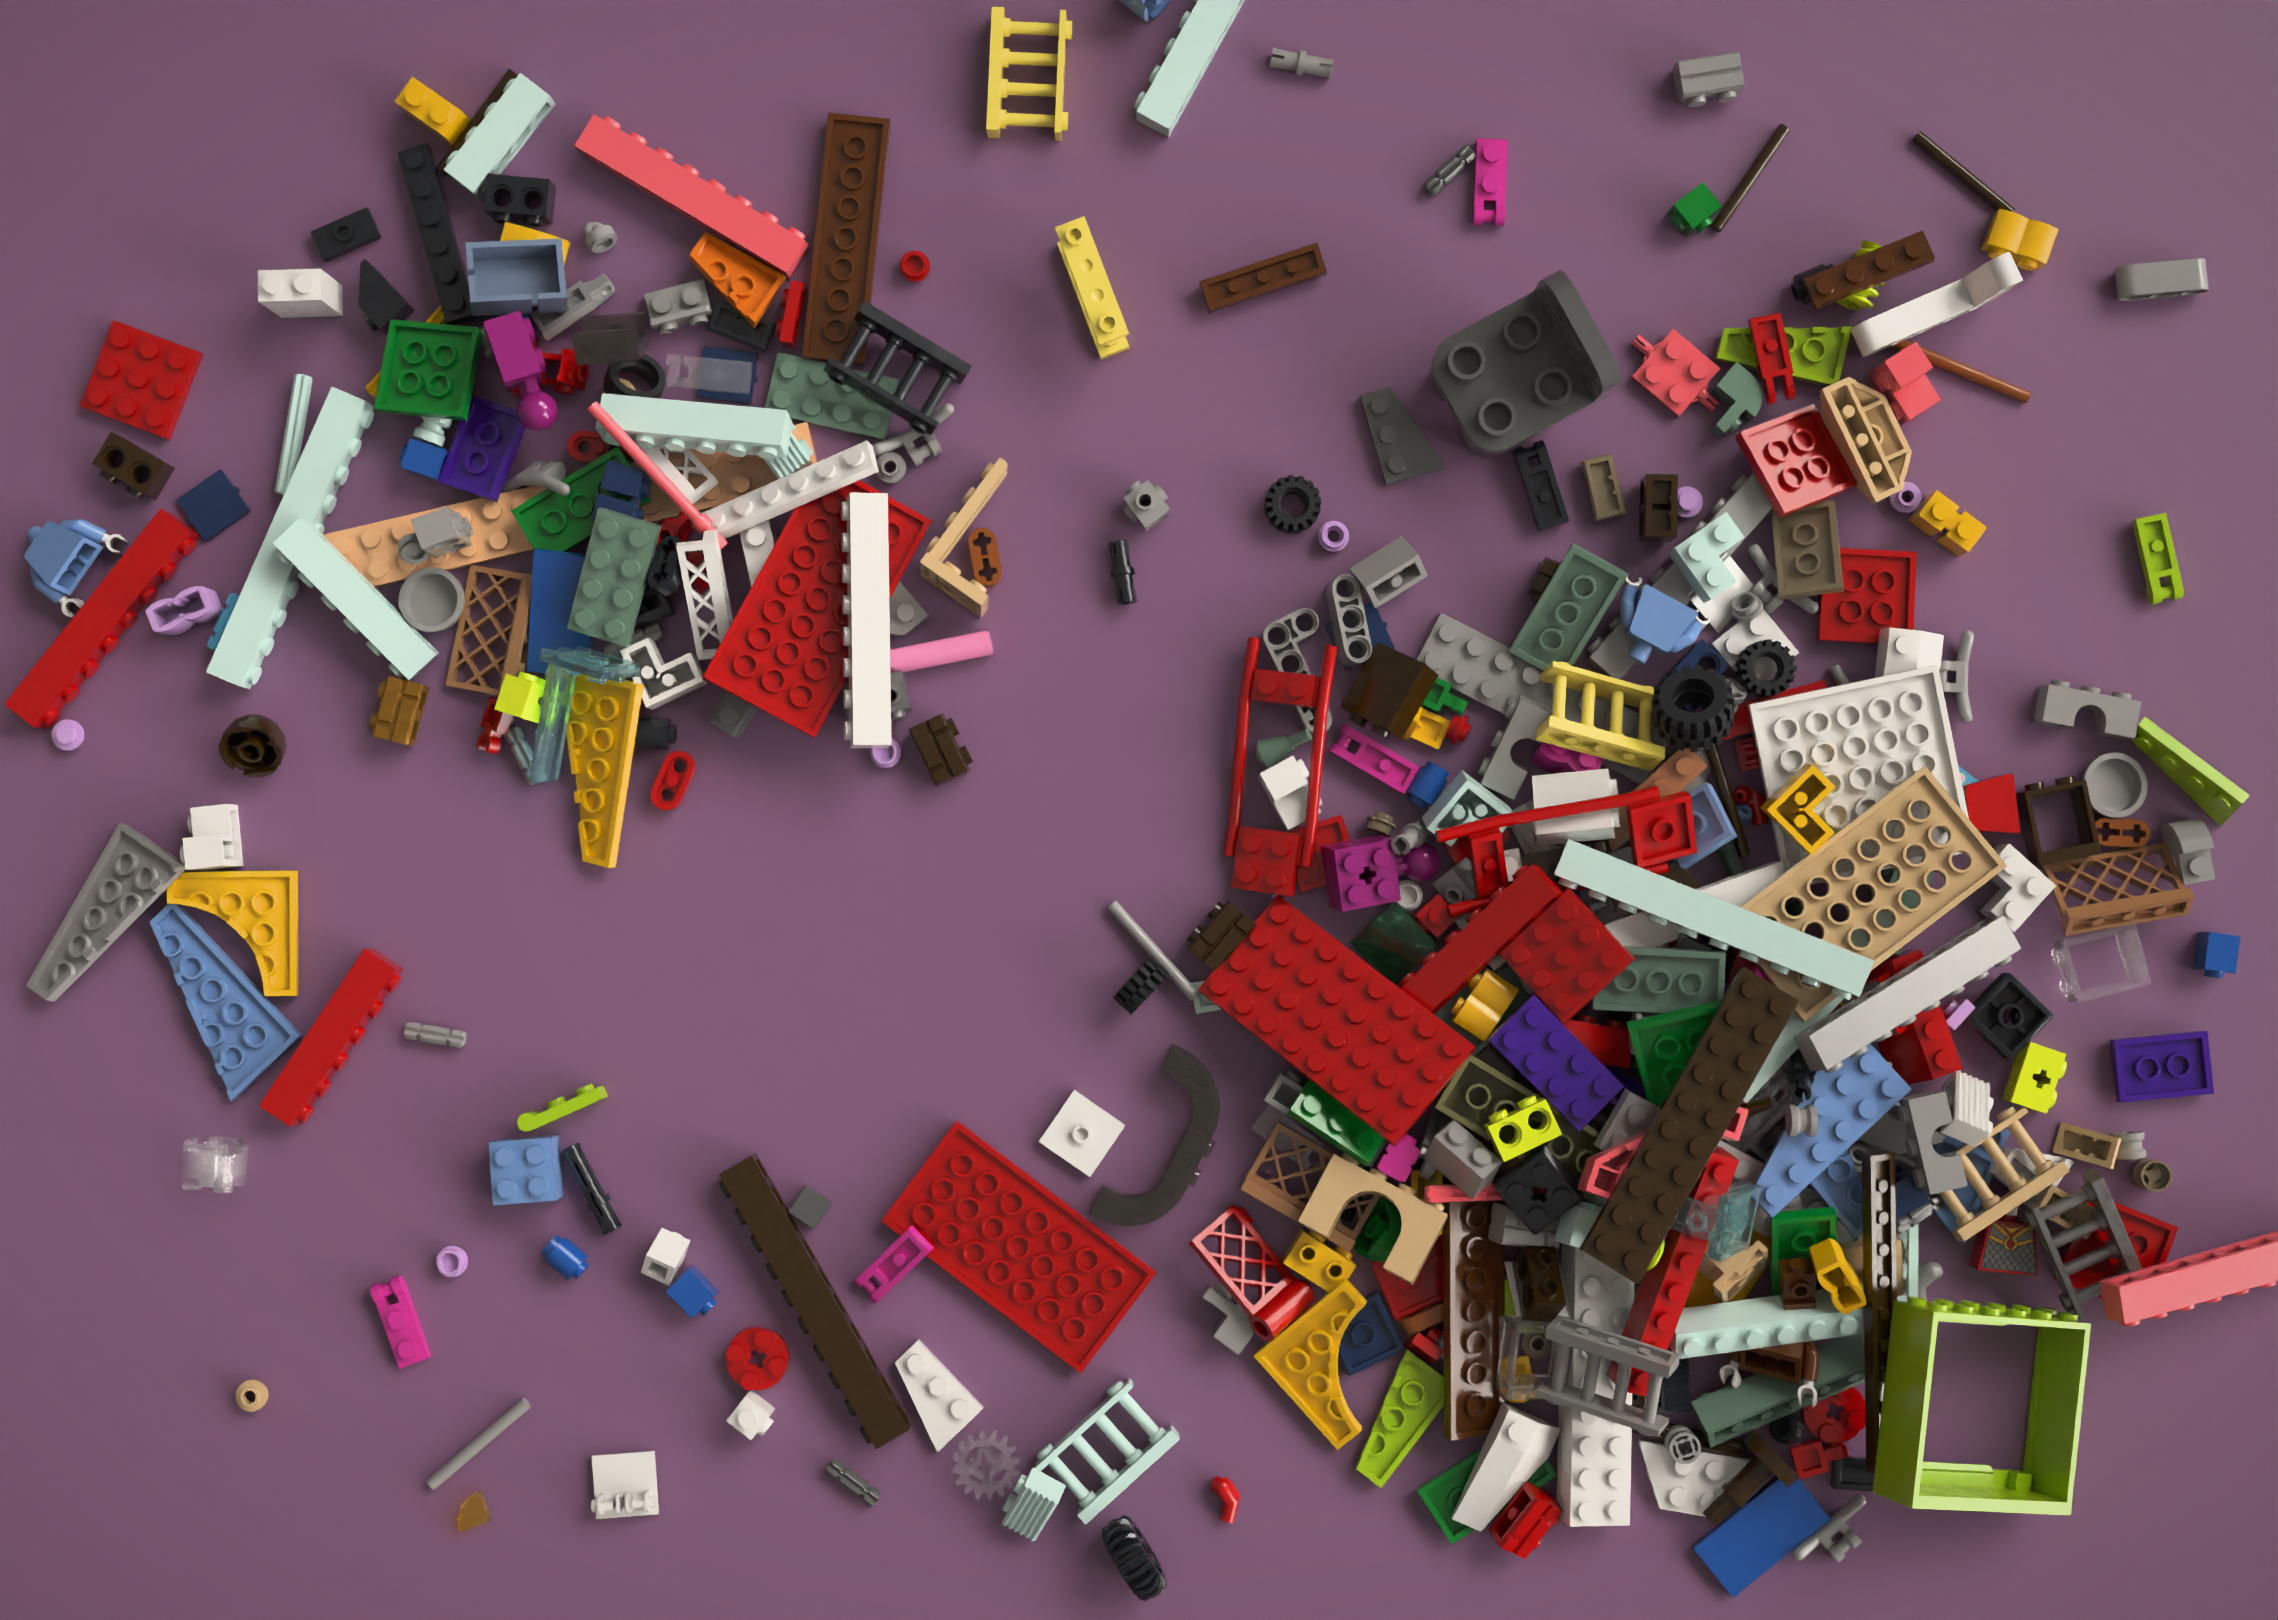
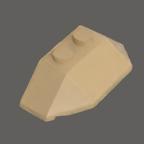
M1851 377L1821 389L1822 419L1858 482V485L1855 487L1873 503L1902 491L1912 451L1886 396L1866 385L1856 382Z

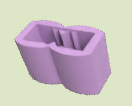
M194 586L181 591L174 599L167 598L156 601L145 612L153 631L165 635H178L188 631L195 623H207L220 616L223 607L216 591L203 586Z

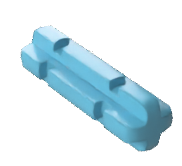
M235 593L228 595L225 602L227 607L226 609L223 608L213 629L215 634L214 636L211 635L208 640V648L216 650L240 595Z

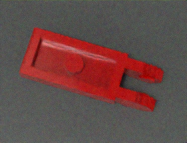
M1781 313L1750 318L1748 326L1760 381H1763L1766 403L1769 405L1776 402L1773 379L1782 377L1785 399L1787 401L1793 400L1795 398L1792 378L1794 372Z

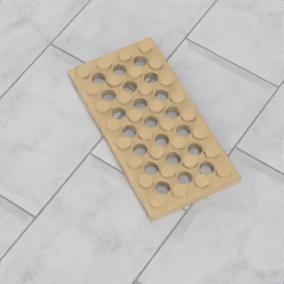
M1924 766L1828 839L1815 853L1806 856L1747 901L1741 908L1766 918H1771L1776 922L1804 933L1808 924H1817L1822 930L1821 940L1874 960L1871 968L1872 971L2001 872L2007 865L1927 767ZM1920 802L1926 806L1927 816L1925 819H1917L1912 815L1911 806L1913 803ZM1894 821L1901 825L1902 835L1900 838L1894 839L1887 835L1886 825L1888 822ZM1935 827H1941L1947 832L1948 840L1945 844L1941 845L1933 841L1931 833ZM1863 841H1872L1877 846L1875 857L1867 858L1861 853L1860 847ZM1914 846L1922 851L1923 859L1919 864H1913L1907 859L1906 851L1909 847ZM1961 852L1967 856L1968 866L1966 869L1960 870L1954 867L1952 863L1954 853ZM1846 860L1851 864L1852 873L1849 877H1841L1837 874L1835 870L1837 861ZM1884 866H1892L1896 869L1898 877L1894 883H1887L1882 879L1881 870ZM1930 872H1938L1943 877V885L1940 889H1933L1928 885L1927 875ZM1814 879H1820L1826 883L1827 892L1824 896L1818 897L1811 892L1810 884ZM1859 885H1866L1872 890L1873 896L1870 902L1864 903L1857 899L1856 889ZM1905 891H1912L1917 895L1918 904L1915 908L1911 909L1903 905L1901 897ZM1794 898L1801 903L1802 911L1798 916H1792L1786 912L1785 902L1788 899ZM1840 904L1846 908L1847 918L1845 921L1837 922L1831 917L1830 910L1833 905ZM1880 910H1886L1891 913L1893 923L1889 928H1883L1877 923L1876 915ZM1859 929L1867 934L1868 942L1864 947H1857L1852 943L1851 934L1854 930ZM1761 958L1756 963L1774 986L1799 1000L1794 1012L1802 1022L1808 1020L1838 997L1831 993L1833 987L1821 983L1819 988L1806 986L1800 981L1799 973L1790 970L1788 975L1770 969L1771 962Z

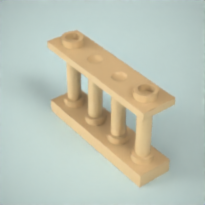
M2011 1106L1996 1116L1999 1121L1993 1124L1990 1136L1985 1140L1983 1139L1977 1145L1982 1144L2009 1183L2008 1189L2010 1192L2001 1198L1998 1194L1994 1195L1966 1155V1153L1976 1147L1965 1143L1952 1151V1153L1961 1155L1965 1176L1982 1199L1983 1203L1981 1205L1984 1208L1973 1215L1971 1211H1966L1953 1190L1939 1193L1957 1219L1955 1221L1957 1227L1951 1230L1957 1242L1966 1241L2070 1172L2063 1161L2052 1163L2050 1159L2046 1160L2018 1119L2029 1113L2025 1107L2015 1110ZM2006 1127L2009 1128L2036 1167L2034 1169L2036 1174L2028 1180L2024 1177L2020 1178L1992 1138V1136Z

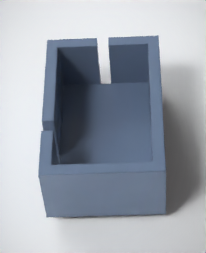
M562 238L465 242L472 316L503 315L516 311H521V314L532 313V307H538L539 313L567 311Z

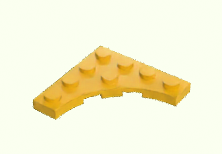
M298 871L183 872L167 888V904L192 906L217 915L247 941L256 956L255 958L261 972L264 996H298Z
M1347 1278L1291 1322L1272 1341L1265 1343L1253 1355L1337 1450L1359 1434L1362 1426L1356 1420L1344 1399L1338 1376V1353L1341 1339L1348 1324L1367 1303V1300Z

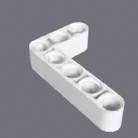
M2007 252L1988 261L1958 281L1863 321L1850 330L1862 356L1867 357L1975 310L2015 287L2023 279L2011 253Z

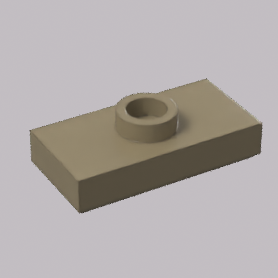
M1613 454L1582 460L1580 463L1595 522L1626 515L1627 512Z

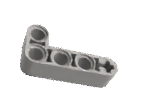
M1308 608L1296 610L1266 626L1262 634V643L1276 671L1285 672L1281 662L1284 658L1292 657L1296 659L1299 665L1298 670L1294 673L1312 675L1297 643L1314 635L1319 626L1318 615L1313 610ZM1300 616L1309 617L1313 623L1312 629L1306 632L1299 630L1296 626V619ZM1278 629L1282 631L1285 641L1280 645L1270 643L1267 636L1271 630ZM1293 706L1304 729L1307 728L1311 735H1313L1314 726H1311L1309 723L1313 719L1310 709L1304 713L1302 708L1306 707ZM1329 709L1327 713L1326 731H1328L1330 726L1332 725V716Z

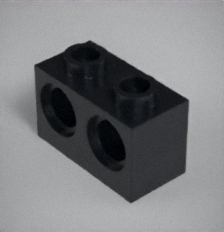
M488 174L484 211L493 218L494 222L505 224V222L512 223V220L524 221L525 225L542 227L543 223L553 224L556 186L550 179ZM503 195H511V201L508 205L498 206L499 199ZM533 198H542V203L538 208L529 209V203Z

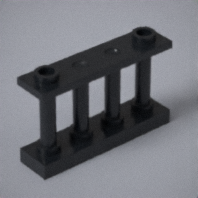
M863 301L854 318L859 326L857 333L840 361L838 362L830 357L823 371L828 373V377L833 382L839 385H848L909 422V426L916 432L932 435L939 422L931 417L951 383L955 382L961 385L972 366L868 302ZM876 333L883 337L887 344L867 378L851 370L850 367L869 335ZM897 350H904L912 355L913 362L895 393L891 394L877 384ZM924 366H930L939 371L940 378L921 411H919L904 400Z

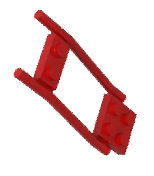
M1248 637L1238 699L1228 825L1223 855L1236 857L1231 888L1294 897L1298 866L1312 868L1317 834L1327 713L1337 647L1325 645L1321 674L1316 676L1256 669L1260 638ZM1251 700L1315 708L1304 835L1240 826Z
M1655 785L1623 794L1496 815L1436 830L1435 835L1438 843L1467 836L1475 892L1478 897L1447 905L1448 915L1451 918L1474 912L1478 908L1485 909L1491 903L1489 898L1496 890L1502 886L1505 889L1509 886L1500 827L1626 806L1633 864L1658 875L1668 873L1667 860L1697 853L1691 795L1687 791H1682L1660 797L1659 789ZM1558 881L1554 882L1562 890L1563 893L1567 889H1569L1568 887L1558 884ZM1578 885L1576 890H1571L1574 892L1586 890L1587 888Z

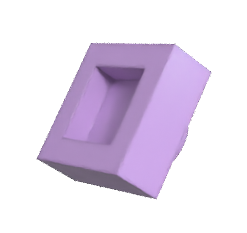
M1951 999L1942 1007L1949 1030H1956L1976 1008L1967 999Z

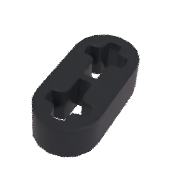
M673 535L666 536L658 543L648 574L649 585L662 596L674 593L682 579L676 548L677 543L682 541Z

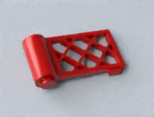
M1232 1205L1191 1240L1189 1244L1249 1316L1250 1325L1254 1332L1263 1340L1272 1341L1314 1302V1290L1307 1281L1294 1278L1250 1223L1254 1220L1242 1206L1237 1208L1235 1205ZM1229 1216L1239 1225V1235L1225 1233V1220ZM1205 1237L1218 1238V1253L1208 1252L1200 1241ZM1225 1240L1238 1241V1256L1224 1255ZM1245 1243L1254 1244L1258 1248L1259 1260L1245 1258ZM1224 1261L1238 1263V1278L1229 1277L1225 1273ZM1245 1264L1259 1266L1258 1281L1245 1279ZM1265 1267L1274 1268L1282 1280L1277 1284L1265 1282ZM1244 1286L1258 1287V1301L1254 1305L1244 1296Z

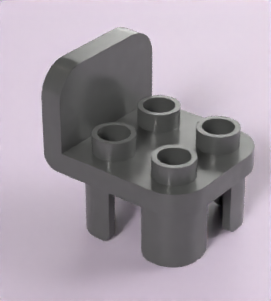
M1561 270L1540 280L1533 292L1446 338L1437 348L1431 364L1434 390L1440 400H1445L1460 427L1459 435L1467 449L1481 457H1491L1510 450L1604 399L1621 382L1620 372L1612 353L1575 286Z

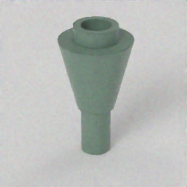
M1306 728L1291 736L1285 735L1258 740L1257 748H1255L1256 757L1262 765L1270 768L1291 753L1295 747L1312 740L1311 733Z

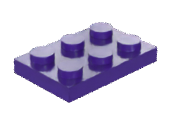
M471 396L467 421L461 420L437 482L447 487L498 502L526 429L518 419L517 410Z
M2207 1031L2110 1039L2116 1102L2214 1094Z

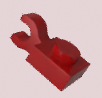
M1819 1438L1788 1446L1795 1471L1800 1476L1799 1480L1830 1472L1827 1462L1849 1457L1846 1444L1828 1443L1823 1447Z

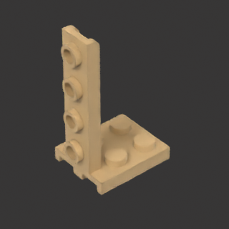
M1001 457L995 464L990 462L980 476L983 481L977 489L974 487L969 489L962 500L965 503L959 513L954 511L944 524V527L947 528L941 538L935 536L926 549L927 553L920 561V571L922 572L920 576L980 619L988 609L989 595L986 594L987 589L976 580L972 579L969 582L960 576L961 571L952 563L946 561L943 564V562L1006 478L1008 464Z
M1716 1222L1704 1256L1720 1271L1713 1280L1715 1298L1720 1303L1730 1302L1769 1264L1768 1249L1759 1240L1752 1246L1748 1245L1743 1248Z

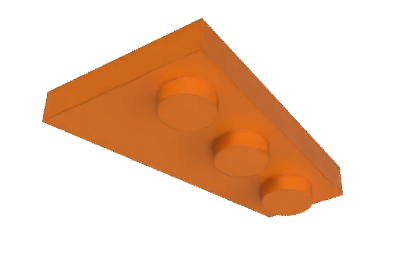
M706 231L689 254V261L753 328L756 327L786 283L785 275Z

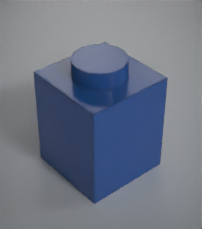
M410 438L408 445L405 444L401 450L399 460L402 463L400 467L409 473L438 481L449 451Z
M2197 932L2193 969L2204 970V976L2224 979V973L2236 974L2241 936L2214 932Z
M692 1265L674 1282L666 1293L693 1318L699 1312L704 1316L717 1303L713 1298L719 1291Z

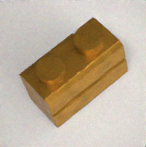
M387 676L386 682L382 681L378 689L377 698L381 700L378 712L374 711L370 719L369 728L373 730L372 736L414 747L430 687Z

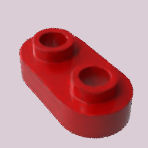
M585 430L572 434L567 443L569 454L576 461L587 464L608 453L616 446L603 441L598 432ZM589 443L590 450L582 453L580 450L581 445ZM621 447L626 458L629 460L630 455Z
M673 751L666 756L650 792L651 801L657 808L670 811L676 809L682 803L696 771V762L689 753ZM679 761H683L686 764L685 770L681 773L676 770V764ZM670 789L673 792V798L670 801H665L663 793L665 790Z

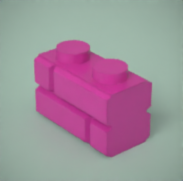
M1406 1133L1396 1147L1387 1142L1376 1159L1374 1166L1380 1172L1400 1182H1406L1412 1170L1410 1165L1415 1164L1421 1153L1415 1145L1417 1139Z

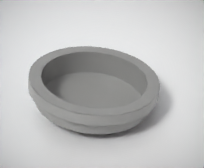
M427 567L412 573L404 581L398 598L399 608L404 619L412 627L428 633L441 632L453 626L462 615L465 606V594L461 583L448 571L436 567Z
M2107 753L2096 757L2086 767L2082 780L2087 782L2092 809L2104 817L2121 818L2133 814L2141 807L2147 795L2148 784L2143 768L2135 759L2123 753Z

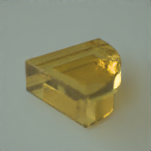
M481 1490L473 1493L462 1504L457 1519L459 1532L491 1520Z

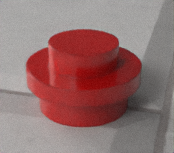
M910 251L901 258L899 269L906 280L920 282L928 276L930 262L924 253Z
M1457 715L1453 717L1445 735L1446 738L1451 740V744L1456 746L1460 741L1465 742L1472 729V725L1468 724L1469 717L1465 715L1463 717Z

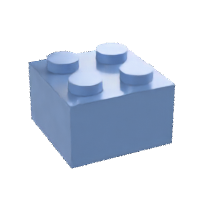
M559 1135L497 1139L489 1142L493 1205L556 1201L564 1197Z

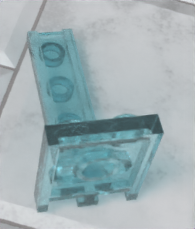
M576 646V650L568 647H557V651L541 648L539 661L549 664L545 673L546 682L543 698L540 703L541 711L538 728L535 733L536 740L533 758L530 762L529 782L555 781L559 777L576 676L584 674L587 675L588 681L601 684L606 683L607 679L625 682V678L639 677L641 664L583 646Z
M1749 1182L1720 1195L1718 1207L1688 1197L1673 1222L1671 1229L1710 1241L1708 1258L1720 1262L1749 1247L1762 1186ZM1593 1195L1592 1202L1604 1206L1607 1200Z

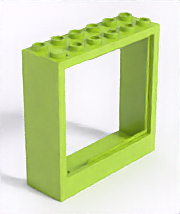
M1908 1296L1907 1302L1894 1301L1872 1493L1913 1509L2071 1515L2091 1324L2079 1321L2077 1314L2058 1312L2057 1315V1309L2038 1306L2037 1310L2031 1311L2032 1307L2012 1304L2011 1308L2006 1309V1305L1986 1302V1306L1980 1307V1303L1960 1300V1304H1954V1301L1934 1298V1302L1927 1303V1299ZM1938 1321L2006 1326L2007 1324L2038 1326L2023 1470L1994 1469L1990 1465L1923 1461Z

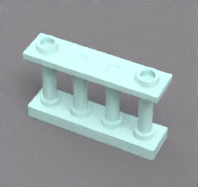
M1130 1378L1124 1383L1121 1380L1115 1382L1106 1391L1109 1396L1054 1446L1049 1443L1036 1455L1039 1460L1036 1461L1035 1469L1042 1471L1049 1465L1080 1500L1078 1502L1080 1507L1078 1508L1077 1516L1085 1525L1180 1440L1179 1433L1172 1425L1166 1429L1163 1427L1159 1428L1128 1394L1133 1388V1381ZM1116 1402H1119L1150 1436L1148 1440L1151 1443L1142 1451L1139 1448L1135 1449L1104 1414ZM1094 1422L1126 1457L1125 1462L1127 1465L1119 1472L1116 1469L1112 1470L1081 1436ZM1070 1444L1077 1449L1103 1478L1102 1483L1104 1486L1096 1493L1092 1490L1088 1491L1059 1459L1058 1455Z

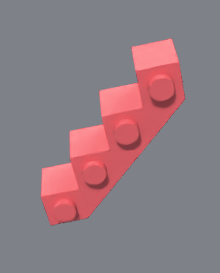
M1741 1107L1738 1108L1722 1139L1739 1141L1749 1110ZM1647 1129L1587 1158L1577 1189L1607 1200Z

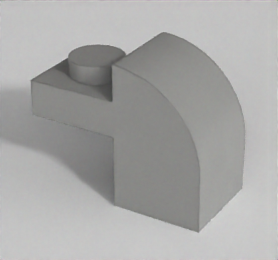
M2199 818L2159 824L2162 843H2166L2170 854H2174L2176 867L2184 885L2215 880L2210 849L2214 848V844L2205 823Z
M1209 1283L1202 1292V1297L1225 1313L1213 1330V1337L1239 1355L1254 1333L1250 1325L1249 1316L1236 1301L1231 1299V1294L1224 1286L1218 1283L1214 1287ZM1244 1293V1296H1245V1297L1248 1299V1301L1251 1303L1250 1299H1249V1298L1247 1297V1295Z

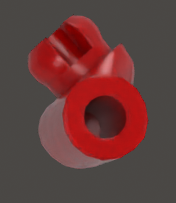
M1216 1476L1210 1483V1489L1213 1493H1217L1223 1502L1219 1519L1224 1522L1234 1523L1240 1500L1239 1491L1227 1477Z

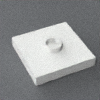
M1074 1089L1039 1142L1091 1177L1126 1125Z

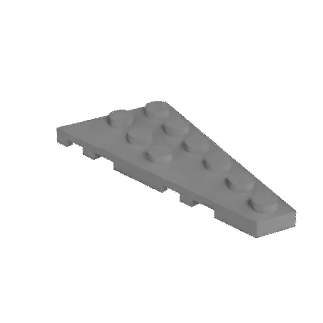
M119 823L26 986L43 999L55 1002L185 871V864L129 825Z

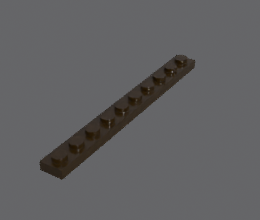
M1888 1151L1862 1154L1863 1288L1866 1297V1305L1864 1306L1866 1472L1875 1474L1893 1302L1897 1301L1895 1153Z

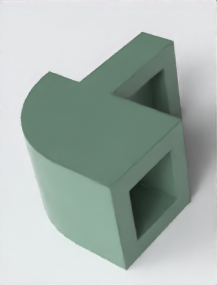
M1738 362L1724 374L1711 390L1729 408L1713 425L1710 431L1718 438L1726 432L1731 435L1743 422L1739 416L1749 423L1760 410L1762 404L1760 385L1756 378Z

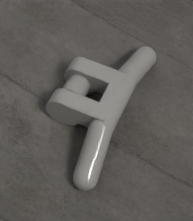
M950 403L944 404L933 413L931 418L941 424L953 414V405ZM912 428L895 437L873 444L875 455H881L905 446L916 467L924 463L923 459L932 454L937 456L943 452L933 433L932 435L927 433L921 434ZM924 436L927 443L916 448L913 441Z
M535 461L523 472L506 480L501 492L516 490L523 485L544 486L561 496H567L570 493V487L561 481L566 474L563 463Z
M1751 545L1748 552L1763 577L1748 592H1752L1761 599L1765 605L1763 609L1770 615L1785 599L1780 600L1778 593L1773 596L1766 589L1771 584L1778 591L1777 572L1758 545ZM1807 596L1788 599L1810 614H1815L1819 609L1818 604Z
M1970 630L1964 631L1961 635L1956 661L1941 660L1939 668L1943 692L1955 693L1959 718L1963 723H1969L1973 718L1968 697V663L1974 640V634ZM1947 671L1954 672V683L1947 682Z
M1857 1494L1835 1512L1829 1521L1792 1551L1793 1559L1796 1561L1803 1560L1820 1543L1838 1563L1845 1558L1844 1553L1852 1546L1856 1548L1862 1543L1845 1521L1866 1504L1865 1496ZM1840 1531L1843 1537L1834 1544L1830 1538Z

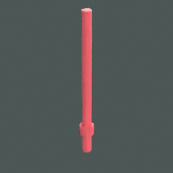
M595 401L587 409L590 414L692 522L691 526L698 534H704V531L716 530L711 525L713 521L705 513L701 514L599 403ZM717 531L721 550L728 542Z

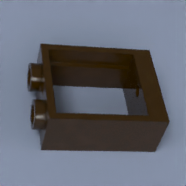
M2074 776L2055 779L2056 785L2044 787V782L2024 785L2025 791L2016 793L2028 859L2034 866L2102 854L2086 780L2075 781ZM2070 791L2081 844L2042 851L2031 798Z

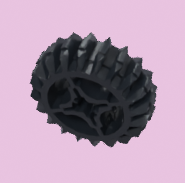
M1124 1515L1110 1521L1109 1525L1102 1528V1538L1112 1561L1129 1588L1132 1589L1138 1599L1143 1601L1161 1594V1591L1167 1588V1578L1157 1556L1140 1529L1131 1518Z

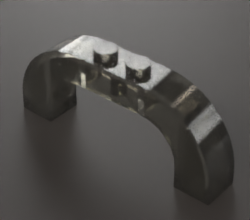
M1173 1043L1160 1069V1073L1178 1081L1189 1091L1193 1099L1192 1118L1162 1179L1153 1189L1141 1194H1128L1103 1183L1089 1214L1107 1223L1120 1226H1138L1155 1221L1167 1214L1182 1198L1188 1185L1194 1187L1202 1171L1197 1166L1202 1156L1208 1159L1216 1143L1211 1138L1219 1120L1220 1100L1213 1076L1197 1056Z

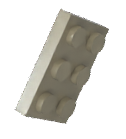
M1821 501L1781 518L1778 517L1774 508H1772L1771 516L1780 600L1844 592L1835 501Z

